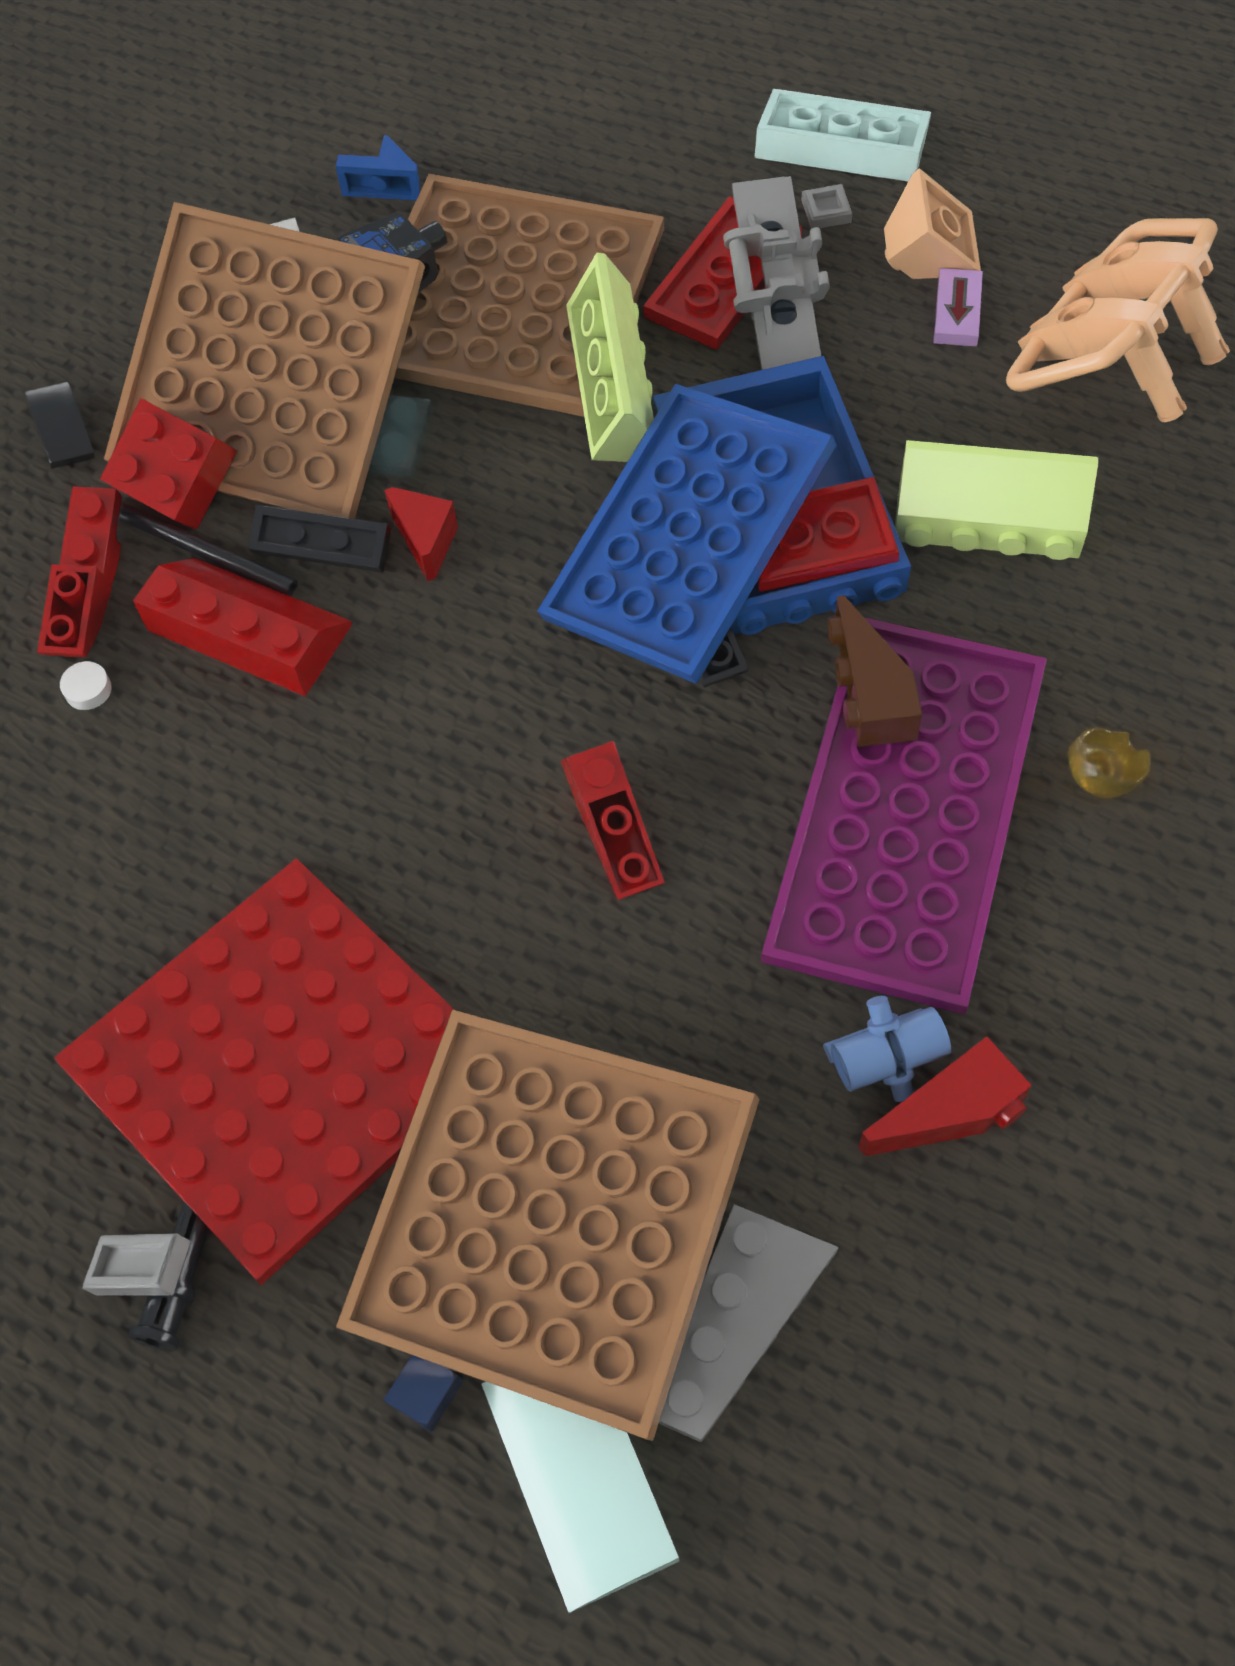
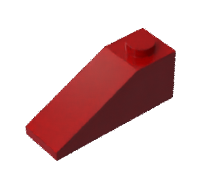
M985 1037L866 1129L861 1135L858 1149L864 1156H870L984 1134L996 1123L1002 1129H1005L1026 1111L1027 1107L1023 1102L1032 1085L988 1037Z

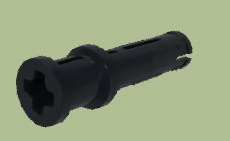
M183 1202L172 1234L177 1233L187 1238L195 1213L185 1202ZM198 1216L189 1237L191 1242L174 1294L147 1296L138 1325L131 1326L128 1333L129 1339L136 1343L166 1351H176L180 1341L176 1337V1333L186 1305L192 1304L196 1295L194 1293L195 1288L190 1283L209 1230Z

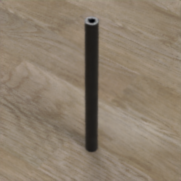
M121 502L119 520L286 595L292 596L298 587V581Z

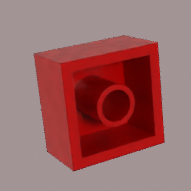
M140 398L100 480L165 516L196 530L204 518L238 450Z

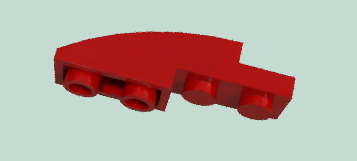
M72 486L59 565L51 564L37 653L40 655L86 658L95 642L105 615L122 546L116 539L122 495L117 489Z

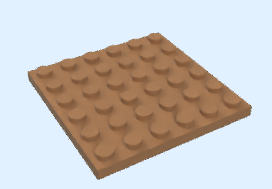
M428 174L408 220L417 230L433 221H437L443 228L448 243L434 251L438 275L435 281L417 294L394 378L584 417L566 304L596 253L606 254L630 283L633 303L637 304L664 232V217Z
M174 202L104 460L109 461L140 398L238 450L217 492L277 508L355 519L425 265L417 259Z
M452 1010L336 1328L653 1441L760 1100L755 1093Z

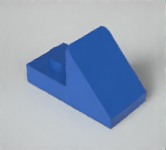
M384 135L379 157L338 154L335 167L342 196L417 200L421 191L418 167L389 136Z

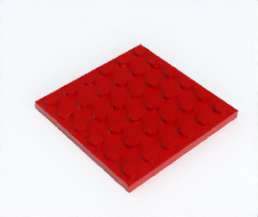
M296 858L58 1053L54 1059L261 1286L397 1161L451 1012L455 1009Z

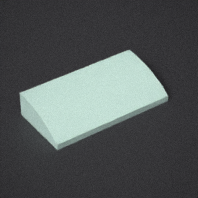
M773 88L757 126L755 158L909 182L912 174L919 167L931 112Z
M486 1381L482 1383L569 1613L679 1562L678 1554L627 1432Z

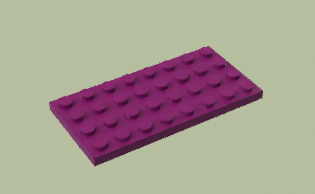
M865 618L914 674L922 711L918 738L914 741L858 747L855 728L847 729L844 719L843 703L845 699H849L847 687L837 686L762 950L761 962L965 1015L969 1005L1047 658Z

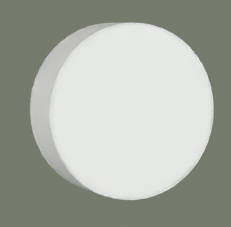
M84 661L72 665L63 673L60 680V690L72 707L80 710H90L100 706L107 700L111 693V681L99 664Z

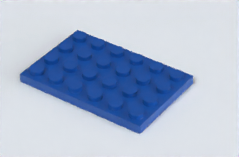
M675 384L537 612L547 622L697 684L834 451L836 443L833 436Z

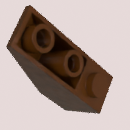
M837 596L835 616L828 617L827 625L830 645H838L840 657L835 660L837 683L839 687H847L849 697L843 703L846 728H855L858 747L917 740L922 711L912 670L845 596Z

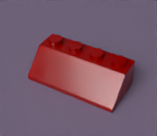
M197 558L158 565L133 600L148 631L305 697L352 626L351 620Z

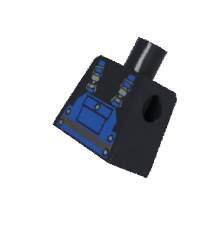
M400 213L384 217L337 237L338 241L420 260L425 265L418 293L436 280L438 271L434 251L448 243L446 234L437 221H433L417 230Z

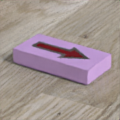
M940 268L933 343L977 347L983 271Z

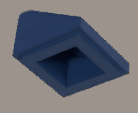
M412 1355L383 1401L432 1432L463 1381L458 1374L450 1369Z

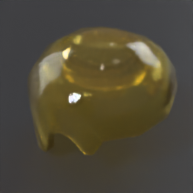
M1102 727L1085 729L1070 745L1067 754L1068 764L1077 784L1089 794L1100 799L1119 798L1127 795L1140 785L1151 772V755L1149 750L1134 749L1129 741V733L1126 731L1110 732Z

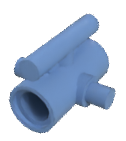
M876 996L866 1002L871 1017L867 1022V1028L824 1043V1051L829 1062L835 1064L838 1075L847 1091L852 1092L883 1080L884 1084L890 1085L894 1101L903 1102L914 1093L911 1079L915 1075L913 1068L950 1055V1038L944 1022L935 1008H919L898 1016L891 1012L886 996Z

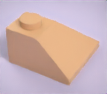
M919 168L912 174L884 227L885 257L892 268L897 271H903L912 279L938 278L940 268L981 271L972 211Z

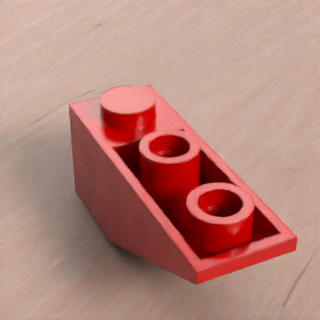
M614 741L561 760L574 800L617 900L665 883Z

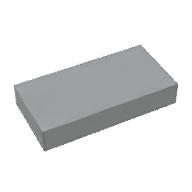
M177 1233L103 1235L99 1239L82 1289L94 1295H173L191 1241Z

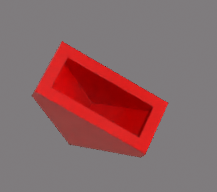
M395 487L384 490L391 518L427 582L435 579L458 529L453 501Z

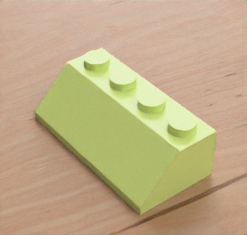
M596 253L566 306L591 460L628 462L654 420L651 406L652 384L646 377L644 366L645 345L643 341H640L637 326L639 310L637 304L633 303L630 283L606 254Z
M906 440L897 498L896 531L901 542H906L915 547L931 544L952 546L960 551L985 549L1000 551L1005 555H1019L1021 553L1046 555L1055 560H1063L1069 557L1079 558L1088 532L1098 457Z

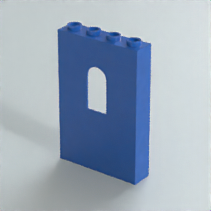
M824 355L688 387L832 435L836 447L811 490L874 477ZM670 392L653 396L654 418ZM882 495L881 498L899 550L898 562L759 592L756 582L731 625L733 633L753 635L761 632L767 626L783 622L797 624L807 620L811 615L831 610L835 612L837 596H845L855 606L856 604L875 599L881 602L890 601L901 593L907 592L911 564Z

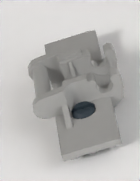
M791 176L732 183L738 228L727 231L723 239L725 247L730 249L737 296L733 300L735 311L740 313L751 312L761 370L821 356L813 303L824 299L830 289L828 272H819L816 254L822 246L820 228H812L808 237L801 238ZM748 256H757L761 259L765 289L754 291Z

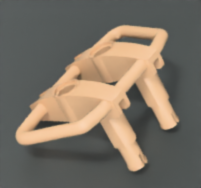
M1152 218L1138 221L1122 231L1099 256L1074 272L1075 276L1062 287L1065 294L1047 315L1030 326V331L1018 340L1022 352L1007 373L1006 382L1008 387L1017 392L1029 391L1105 369L1113 365L1124 355L1141 390H1146L1157 412L1159 421L1170 422L1180 417L1183 411L1187 409V406L1172 380L1173 372L1158 343L1159 337L1157 334L1164 333L1168 328V322L1163 312L1164 307L1169 301L1171 302L1184 332L1190 334L1202 364L1212 365L1218 363L1230 352L1215 322L1217 319L1216 313L1202 285L1204 281L1203 276H1208L1213 270L1208 251L1218 230L1215 221L1209 218ZM1149 236L1195 237L1192 244L1164 241L1137 243V241ZM1069 359L1030 371L1036 361Z

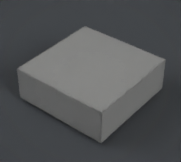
M842 184L802 191L801 201L811 229L852 223V211Z

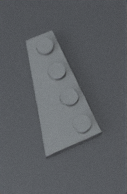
M734 1204L703 1279L659 1424L702 1442L760 1358L773 1343L792 1313L810 1291V1288L824 1268L827 1267L835 1256L838 1247Z

